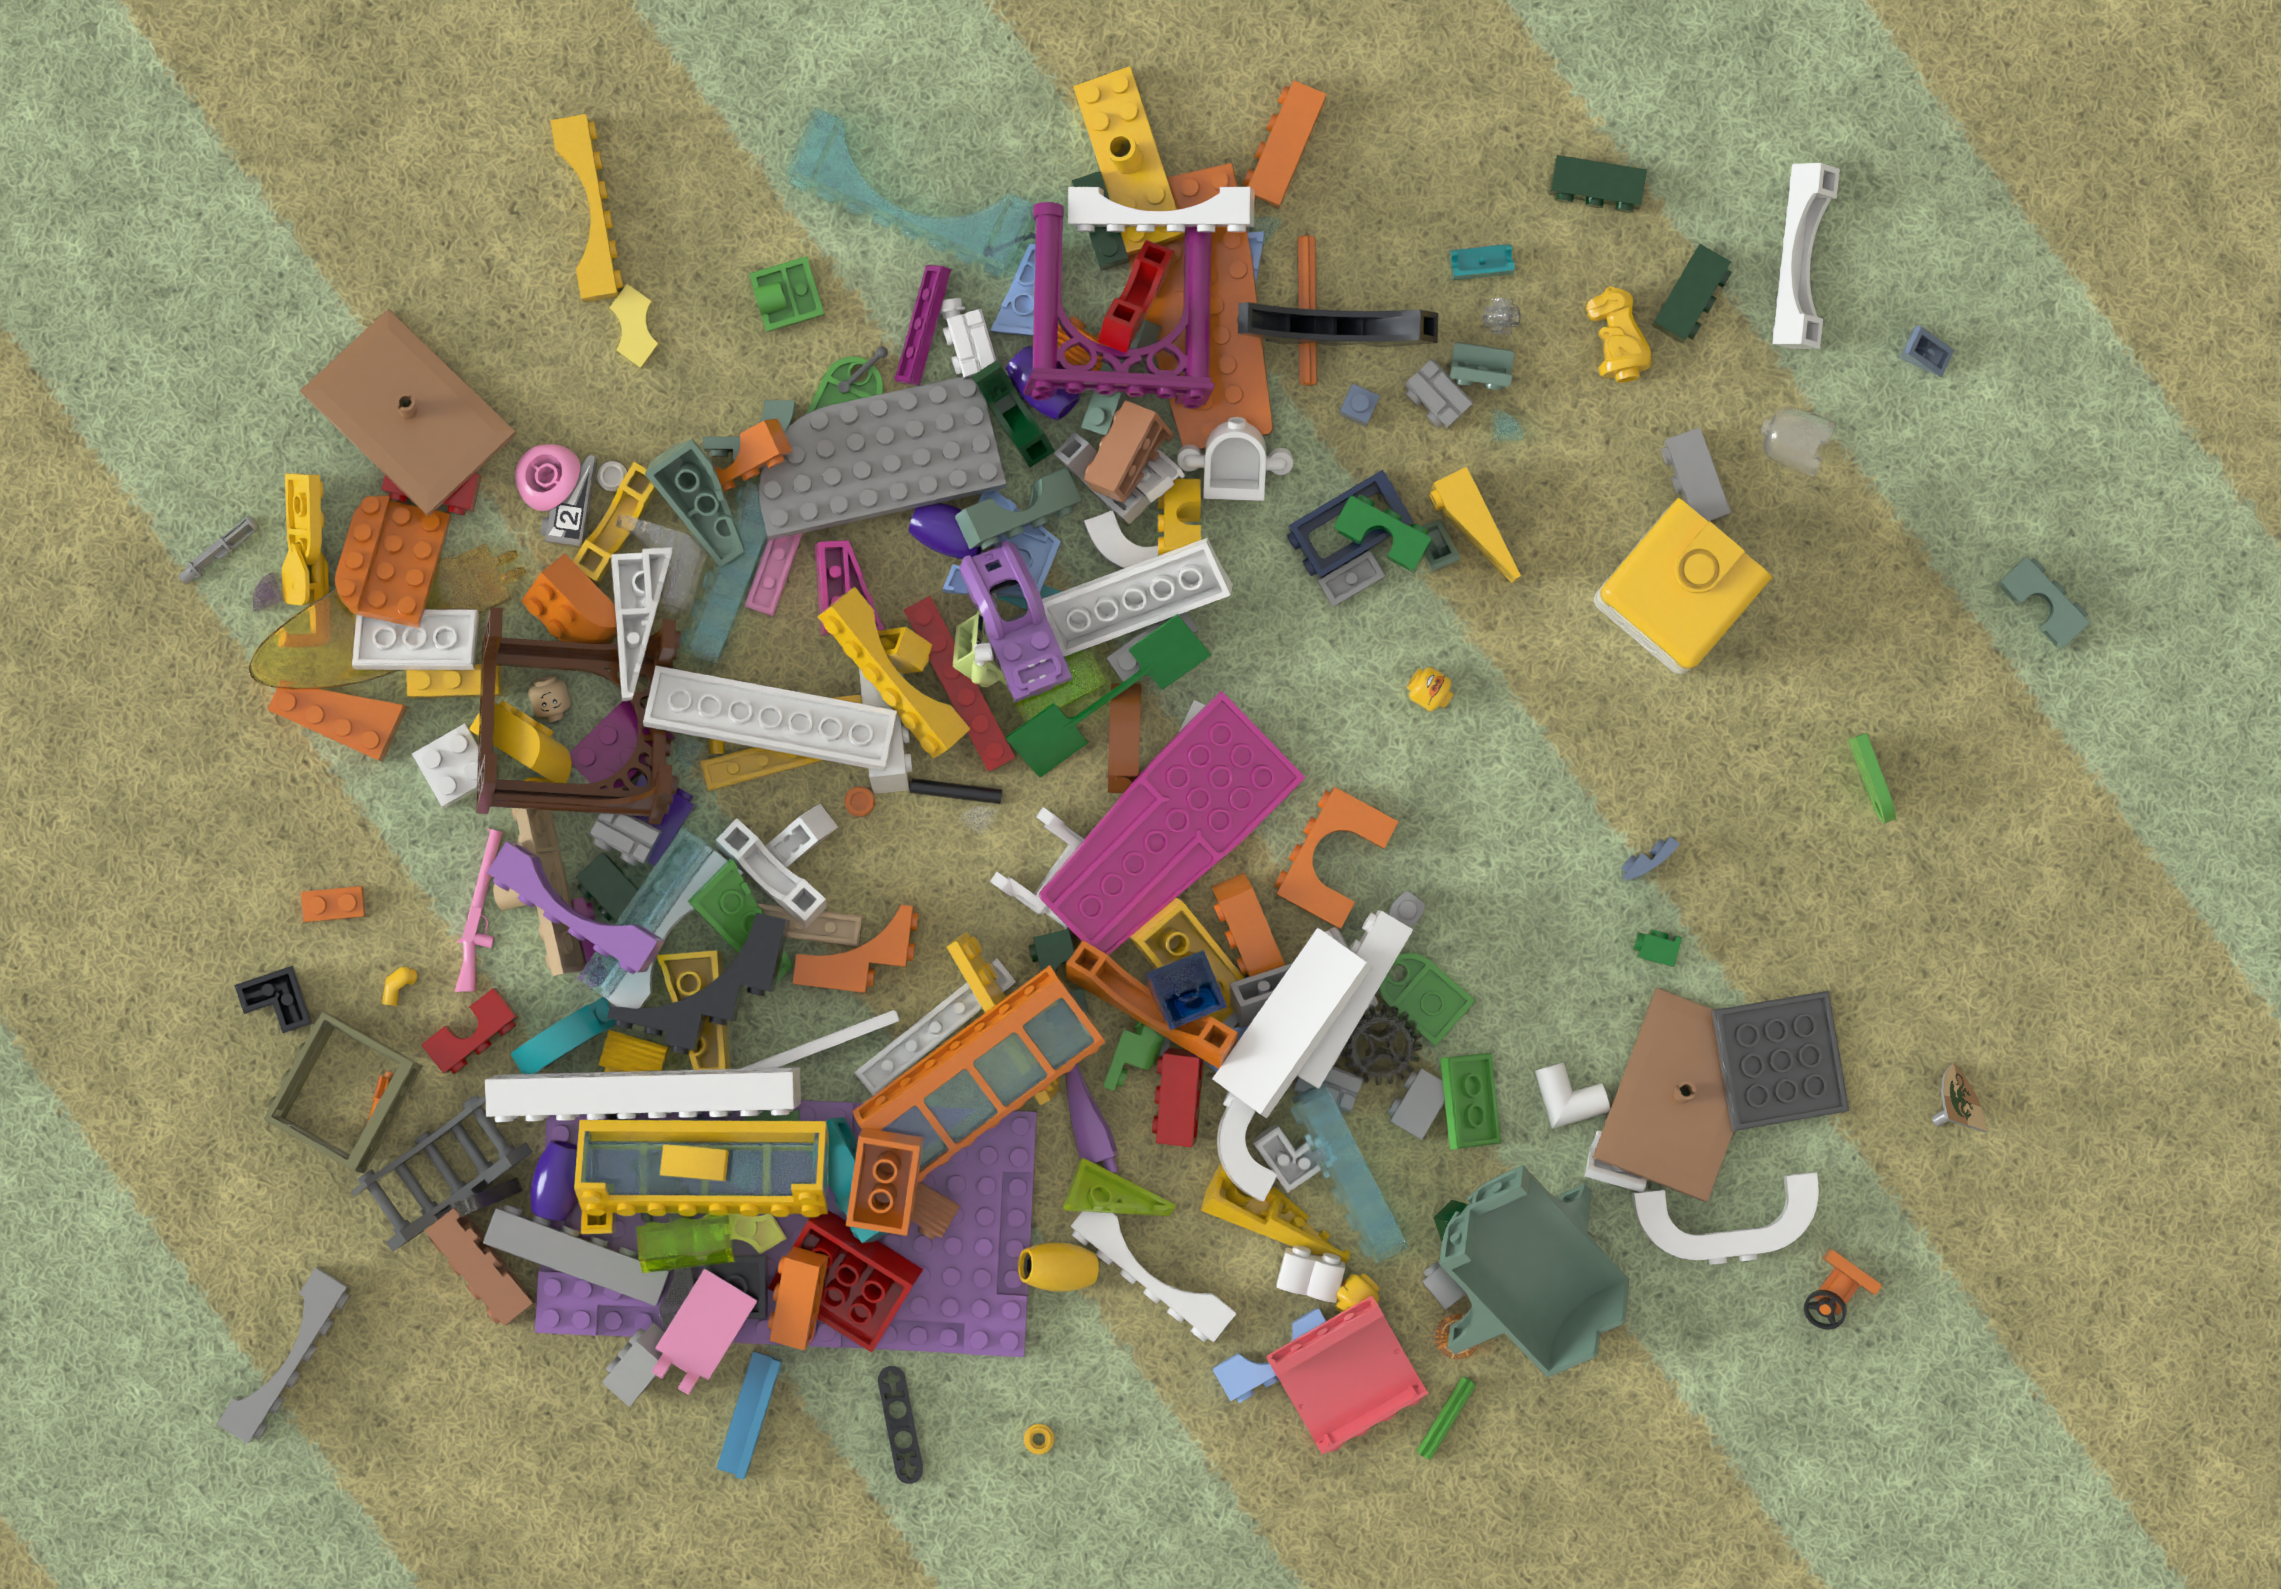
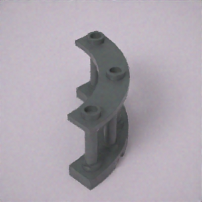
M478 1094L474 1095L462 1104L465 1109L436 1132L431 1134L428 1130L414 1140L415 1147L377 1173L371 1169L357 1179L360 1185L351 1191L352 1195L355 1197L368 1189L394 1226L392 1230L395 1235L386 1241L393 1252L424 1232V1229L435 1223L437 1219L439 1220L451 1209L464 1204L496 1181L497 1177L505 1171L512 1169L533 1152L526 1142L517 1148L513 1144H508L491 1118L486 1117V1111L482 1107L486 1104L485 1096L480 1098ZM472 1114L500 1152L497 1154L500 1160L495 1164L492 1161L488 1162L461 1124ZM449 1131H452L478 1168L476 1172L479 1176L468 1184L464 1180L460 1181L434 1144L435 1141ZM423 1150L451 1188L449 1190L451 1196L439 1205L436 1201H431L405 1164ZM394 1170L422 1208L420 1212L423 1216L411 1224L408 1219L404 1220L378 1183L379 1180Z

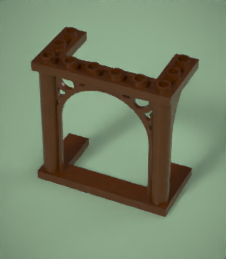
M490 607L482 640L476 813L488 814L490 807L648 816V824H661L664 814H669L670 804L673 803V794H676L677 776L672 775V765L665 764V758L670 757L671 738H666V730L643 726L646 709L641 707L640 700L649 697L655 666L673 669V660H676L677 649H680L681 631H676V620L663 619L660 630L649 636L638 677L648 678L650 684L643 692H634L633 699L629 700L637 717V744L628 762L618 772L604 780L588 784L497 779V754L493 753L496 666L588 672L609 680L620 690L621 682L617 676V672H620L618 643L591 644L502 638L503 608ZM645 728L649 729L650 734L645 735L642 733V730ZM640 755L647 756L645 759L647 766L639 763ZM630 770L640 771L646 777L647 784L643 787L634 785L628 778V772ZM616 781H622L623 786L628 791L622 790V787L614 788L613 785Z

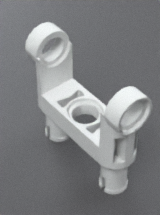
M1042 807L1036 818L1042 821L1046 829L1066 842L1068 846L1034 893L1009 876L1005 878L998 872L995 873L990 882L1009 896L1015 897L1038 915L1045 913L1066 929L1067 926L1039 898V893L1083 842L1084 838L1064 824L1065 822Z

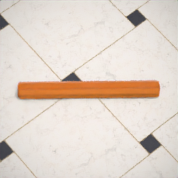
M1304 235L1298 238L1299 309L1316 310V239L1314 236ZM1317 343L1299 344V383L1301 385L1312 386L1317 384Z

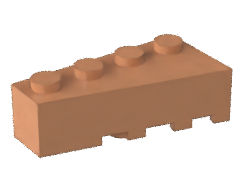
M461 1206L451 1209L425 1230L437 1250L443 1252L448 1258V1263L458 1276L462 1275L468 1282L467 1288L477 1300L482 1299L488 1306L486 1312L496 1324L500 1322L503 1326L509 1324L536 1302L492 1246L483 1243L485 1236Z

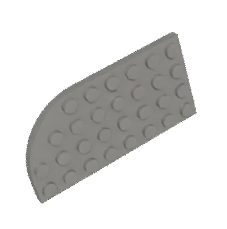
M961 376L826 406L799 418L785 432L793 452L783 456L785 461L769 469L767 465L762 467L759 499L768 541L1004 489L1006 488V481L986 401L979 392L972 377L964 379Z

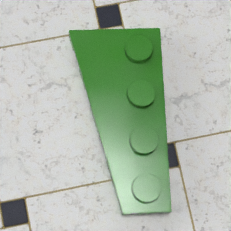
M731 858L687 901L737 954H739L749 936L756 913L764 914L753 898L747 883L739 873L736 863ZM784 950L776 983L793 967Z

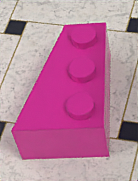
M849 540L818 542L815 545L819 615L839 597L855 587L874 610L877 631L885 630L873 604L871 594L868 592ZM819 619L820 636H833L825 629L824 624Z

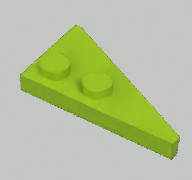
M1082 1157L1077 1163L1062 1209L1066 1211L1170 1216L1176 1205Z

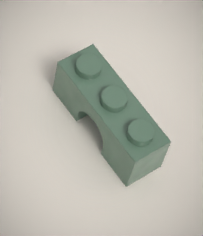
M2026 556L1996 584L2016 605L2023 603L2032 595L2045 599L2049 605V615L2046 621L2038 628L2058 649H2062L2090 623L2085 618L2088 614L2077 602L2072 604L2064 596L2067 592L2056 580L2051 582L2043 574L2046 570L2035 558L2030 560Z

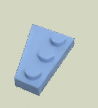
M1035 244L1028 245L990 332L1033 336Z

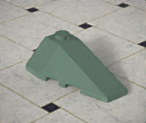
M694 439L675 444L650 461L645 475L720 568L744 552L745 548L713 463Z

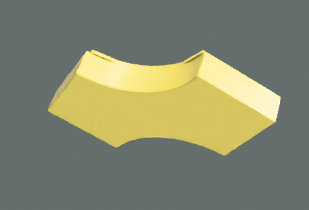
M626 284L609 307L618 317L622 329L621 340L616 351L642 369L659 345L652 338L647 327V313L652 301Z
M708 1213L703 1216L718 1243L729 1239H738L751 1244L759 1254H762L787 1239L775 1216L771 1214L755 1217L727 1214L723 1217H716Z

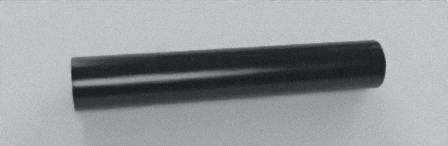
M915 778L911 779L910 793L1001 804L1002 789Z

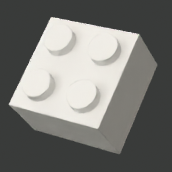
M465 723L412 753L440 805L444 808L477 791L478 740L474 733L469 730L470 726Z

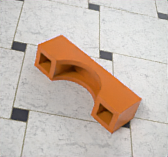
M778 418L764 420L740 433L739 453L729 467L722 469L713 465L723 493L736 488L734 482L740 479L748 481L760 475L759 469L767 465L769 469L785 461L783 456L793 452Z

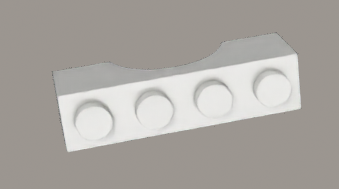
M737 818L716 839L717 849L728 859H733L739 869L804 928L807 929L827 908L826 898L805 879L796 876L768 851L760 839Z

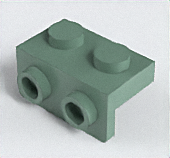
M1455 342L1450 367V378H1454L1455 383L1461 385H1473V382L1486 383V388L1503 390L1504 386H1511L1514 351Z

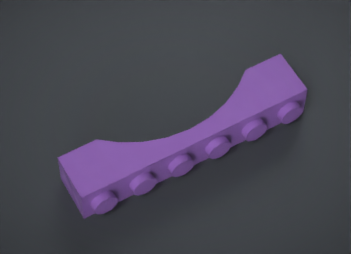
M515 841L505 842L487 871L489 875L494 877L493 883L506 891H509L511 888L520 894L518 899L530 907L538 906L545 911L543 913L545 918L556 924L562 922L570 927L568 932L572 936L582 941L585 938L595 944L593 947L595 951L605 957L612 955L620 961L618 965L631 974L646 972L665 942L664 939L641 924L611 925L592 920L577 912L554 890L544 872L540 858Z

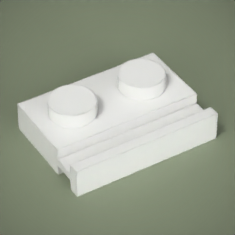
M1159 449L1156 451L1159 452V457L1155 462L1148 461L1141 471L1144 473V477L1135 487L1151 503L1174 485L1173 480L1178 476L1181 479L1185 476L1180 467Z

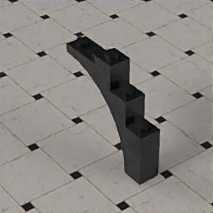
M1250 302L1239 303L1238 334L1264 338L1267 342L1277 344L1318 343L1328 346L1363 344L1373 347H1393L1438 343V313L1421 309L1400 311H1334L1287 308Z
M756 913L749 936L737 957L717 979L704 989L681 1001L660 1007L634 1009L610 1006L607 1018L614 1019V1026L632 1029L633 1024L645 1026L644 1032L662 1036L663 1031H667L664 1044L672 1045V1052L689 1055L690 1050L699 1049L706 1015L710 1016L709 1022L727 1026L728 1020L736 1021L744 986L748 987L747 993L765 996L766 991L774 992L790 920Z

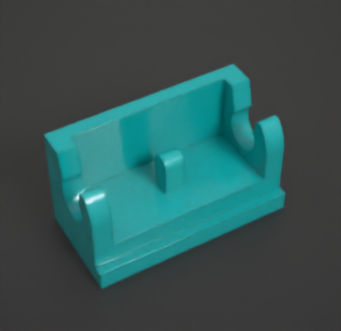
M1510 244L1450 250L1453 281L1512 275L1515 271L1514 261L1512 260V245Z

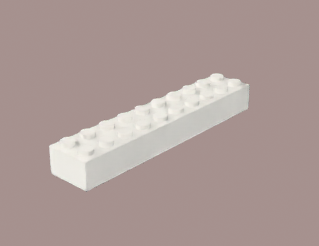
M800 1067L494 1075L485 1079L486 1117L495 1116V1122H510L519 1118V1116H525L526 1121H542L544 1118H549V1115H556V1120H574L575 1117H580V1114H587L588 1120L605 1119V1117L617 1113L618 1119L636 1118L641 1113H648V1118H665L667 1115H671V1112H679V1117H697V1114H702V1111H709L711 1117H722L740 1110V1116L759 1115L763 1110H771V1115H788L801 1104Z

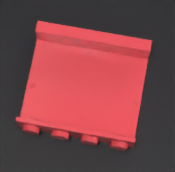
M1372 1295L1266 1356L1322 1455L1338 1450L1347 1440L1354 1436L1364 1435L1373 1425L1380 1421L1390 1420L1396 1415V1412L1406 1406H1413L1419 1403L1428 1394Z

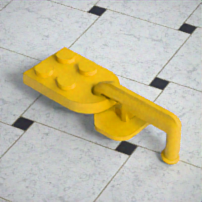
M285 473L286 528L289 550L281 571L282 593L287 604L302 606L307 605L309 601L310 634H288L286 631H282L277 640L279 648L321 647L327 644L330 639L328 563L321 552L322 529L325 523L324 514L321 511V498L323 497L324 488L322 481H320V475ZM307 565H310L311 582H309V570L307 568Z

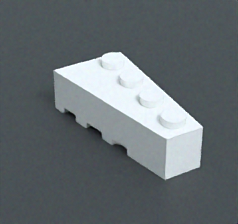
M859 668L862 704L893 710L883 700L882 695L874 685L864 677ZM898 715L895 720L885 771L868 768L873 794L910 790L908 772H913L911 753L906 754L905 743H910L909 729L903 725Z

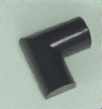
M294 966L234 985L244 1014L273 1005L282 1033L311 1025L312 1020Z

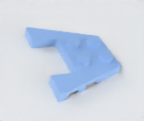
M996 490L982 493L978 502L980 503L992 498L1004 509L1015 512L1021 511L1016 507V504L1010 499H1006ZM1032 525L1024 527V533L1014 538L1007 539L1006 535L999 537V543L995 544L994 548L999 547L1001 542L1006 540L1015 544L1025 561L1039 593H1041L1061 541L1041 526L1033 529ZM997 562L987 566L986 569L989 572L1001 566ZM953 564L942 592L968 595V589L960 575V566ZM1019 583L996 592L998 597L1025 598Z

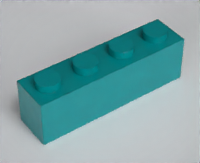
M838 1117L826 1121L829 1133L828 1186L831 1187L836 1196L835 1201L838 1208L847 1216L858 1141L846 1119ZM807 1151L809 1156L817 1162L818 1151ZM850 1227L853 1235L861 1243L875 1242L887 1234L886 1232Z

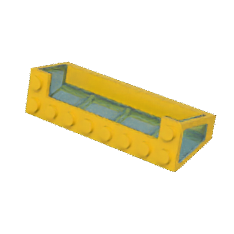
M579 1120L574 1189L582 1212L592 1216H601L604 1213H617L622 1216H632L635 1213H648L652 1216L679 1213L682 1216L690 1217L695 1216L697 1213H709L716 1217H723L727 1214H741L745 1217H755L758 1214H771L775 1217L802 1214L805 1217H818L820 1214H828V1128L826 1121ZM663 1145L728 1150L726 1181L661 1176L660 1168Z

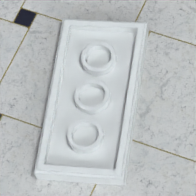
M425 609L419 628L356 615L352 667L354 670H475L479 612L478 610Z

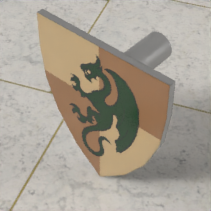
M1951 1063L1942 1079L1941 1095L1944 1110L1932 1116L1933 1123L1939 1127L1951 1121L1985 1133L1988 1132L1984 1114L1974 1090L1955 1063Z

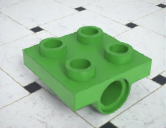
M807 256L749 273L767 333L825 315Z

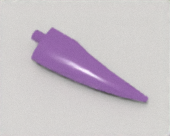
M1077 1063L1070 1072L1066 1073L1070 1119L1080 1159L1083 1157L1095 1164L1103 1161L1106 1170L1112 1173L1119 1172L1114 1157L1119 1156L1110 1127L1089 1092Z

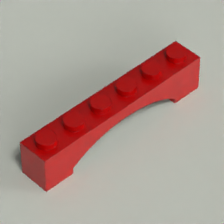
M931 596L904 609L903 611L914 632L932 644L929 660L956 712L970 728L968 734L987 771L991 773L1014 761L1016 758L977 684L953 667L955 642Z

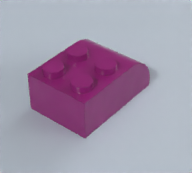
M629 700L622 701L570 752L572 765L590 783L604 780L618 772L628 762L635 750L638 739V723L635 711ZM640 702L641 707L646 709V707ZM645 728L642 730V733L649 735L650 730ZM666 730V738H671L672 742L676 737ZM640 755L639 763L647 766L645 763L647 756ZM630 770L628 772L629 780L632 782L641 772ZM616 781L613 785L614 788L622 787V790L625 789L622 781Z

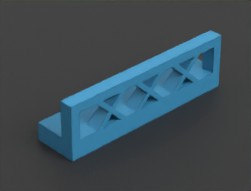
M753 1351L717 1469L735 1474L736 1478L743 1480L747 1477L783 1360Z

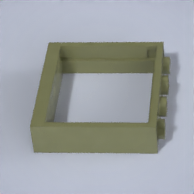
M322 1012L316 1023H311V1033L306 1042L298 1047L295 1053L296 1060L291 1070L289 1069L284 1073L280 1081L281 1088L279 1092L268 1102L270 1107L264 1120L353 1171L365 1173L423 1065L343 1020ZM334 1028L399 1064L351 1154L344 1152L286 1119Z

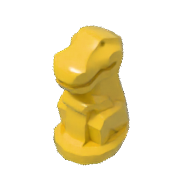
M1610 286L1601 295L1592 298L1586 303L1585 312L1588 313L1587 317L1591 321L1607 320V327H1603L1598 331L1599 338L1604 342L1603 352L1605 361L1598 367L1600 376L1603 378H1616L1617 383H1626L1639 379L1640 372L1651 367L1652 354L1645 337L1634 321L1632 315L1633 297L1623 289Z

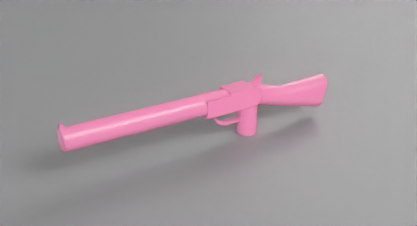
M489 828L490 835L463 937L457 941V943H463V964L455 992L476 991V945L492 949L495 938L486 935L488 919L482 915L491 880V875L487 871L497 856L503 832ZM481 916L486 920L484 934L477 932Z

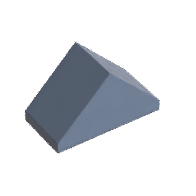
M1916 325L1911 330L1899 358L1942 377L1954 349L1923 327Z

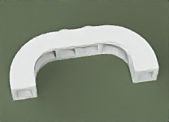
M1228 1092L1223 1102L1226 1109L1220 1120L1217 1133L1219 1159L1227 1176L1240 1190L1259 1201H1264L1278 1174L1261 1166L1250 1156L1246 1147L1245 1134L1255 1110L1231 1092Z
M1817 1172L1783 1175L1786 1195L1783 1211L1774 1222L1758 1228L1695 1235L1684 1233L1672 1223L1668 1215L1665 1190L1663 1189L1632 1193L1633 1206L1637 1221L1645 1235L1657 1247L1671 1255L1688 1260L1709 1259V1265L1727 1263V1257L1739 1256V1261L1758 1259L1757 1254L1781 1249L1794 1242L1807 1229L1817 1209L1819 1197Z

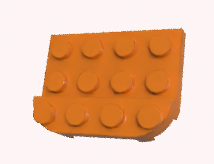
M390 496L365 497L353 514L335 574V586L339 598L349 608V611L360 616L419 628L451 521L450 513L435 510L428 517L418 506L391 501Z

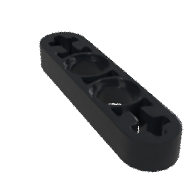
M887 1366L878 1376V1385L895 1472L901 1482L913 1484L923 1474V1463L906 1376L900 1367ZM888 1371H893L894 1375L900 1376V1381L896 1382L897 1392L903 1390L904 1396H893L886 1399L885 1393H892L890 1384H884L883 1378L888 1376ZM894 1401H901L906 1405L907 1412L901 1418H895L889 1412V1406ZM900 1431H907L912 1436V1444L907 1448H900L895 1443V1436ZM915 1450L916 1456H910L912 1466L918 1467V1471L914 1472L913 1478H908L907 1474L901 1473V1469L905 1467V1458L898 1459L897 1453L906 1454Z

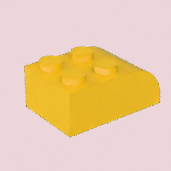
M501 700L499 705L495 703L493 745L552 782L566 783L570 776L572 760L568 749L551 737L554 731ZM479 714L469 728L470 731L478 736Z

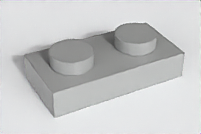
M1369 550L1317 582L1331 606L1335 607L1385 577V574Z

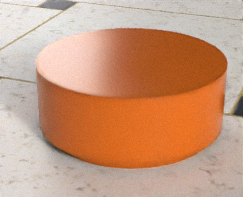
M853 787L845 796V807L852 815L863 817L870 814L874 809L875 797L866 787Z

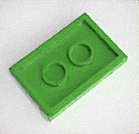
M1492 1052L1440 1058L1450 1150L1501 1144Z

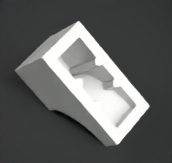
M819 803L799 816L765 847L780 863L788 868L828 837L838 826Z

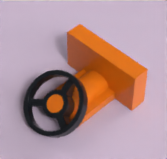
M1828 1249L1822 1259L1832 1265L1834 1269L1820 1289L1812 1292L1804 1303L1806 1318L1814 1326L1827 1330L1835 1329L1844 1322L1847 1315L1846 1304L1859 1286L1873 1295H1876L1883 1286L1832 1249ZM1813 1297L1818 1300L1816 1302H1809ZM1809 1309L1817 1310L1819 1315L1827 1317L1830 1324L1814 1319ZM1842 1311V1318L1836 1322L1834 1312L1839 1315Z

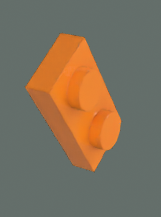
M363 886L301 892L303 922L365 917Z

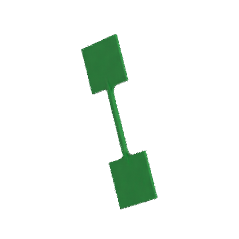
M1178 614L1128 649L1140 664L1138 672L1078 715L1068 717L1055 703H1052L1005 737L1039 778L1089 743L1077 729L1079 722L1136 683L1143 676H1150L1164 690L1211 656L1208 649Z

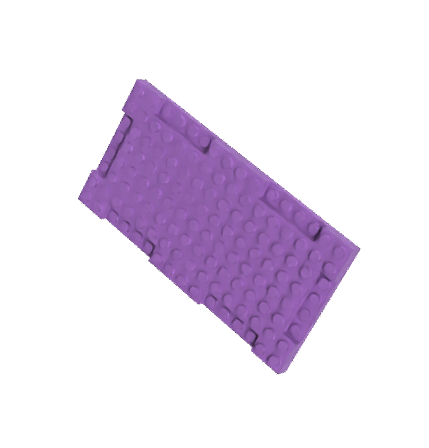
M801 1100V1104L793 1109L799 1110V1121H828L831 1118L844 1117L857 1141L862 1131L852 1111L863 1103ZM913 1106L882 1129V1131L924 1137L922 1152L941 1138L917 1106ZM927 1106L947 1133L979 1110L973 1108ZM740 1110L722 1117H711L709 1111H702V1114H697V1117H679V1112H671V1115H667L665 1118H648V1113H641L636 1118L618 1119L617 1113L610 1114L605 1119L598 1120L744 1121V1116H740ZM1012 1111L1001 1119L997 1126L986 1130L970 1146L963 1147L951 1156L947 1163L936 1167L921 1181L961 1205L942 1238L936 1236L932 1240L918 1232L920 1226L911 1221L907 1236L887 1233L877 1240L924 1270L875 1349L1011 1357L1025 1356L1028 1284L1022 1282L1019 1277L1018 1260L1021 1252L1030 1247L1037 1112ZM580 1114V1117H575L574 1120H556V1115H549V1118L546 1119L545 1148L551 1140H561L578 1145L579 1120H588L587 1114ZM619 1149L592 1150L591 1183L614 1184L615 1195H640L636 1172L631 1167L633 1160L640 1159V1151ZM662 1150L649 1151L648 1195L701 1196V1180L661 1176ZM728 1150L726 1181L709 1180V1196H763V1152L760 1150ZM774 1150L771 1152V1196H793L791 1184H816L817 1162L809 1156L807 1151ZM828 1186V1210L846 1221V1214L838 1208L835 1201L836 1196L831 1187ZM577 1199L564 1221L551 1220L550 1226L560 1230L563 1225L580 1231L579 1237L588 1240L591 1239V1236L609 1241L607 1247L618 1251L620 1246L638 1252L637 1258L648 1261L649 1257L657 1258L666 1262L665 1268L672 1271L659 1305L654 1306L540 1264L537 1283L535 1333L632 1337L640 1328L646 1331L653 1322L665 1332L703 1272L704 1256L768 1255L769 1287L778 1272L781 1257L789 1253L810 1217H805L802 1214L775 1217L787 1239L759 1254L751 1244L742 1240L729 1239L718 1243L703 1218L708 1213H697L695 1216L690 1217L682 1216L679 1213H666L664 1216H653L650 1222L642 1221V1213H635L632 1216H622L616 1213V1232L581 1234L582 1210ZM768 1288V1317L765 1319H746L732 1343L782 1345L770 1341L771 1329H768L769 1317L776 1308V1302L773 1301L774 1291ZM818 1319L814 1339L808 1345L812 1347L863 1348Z

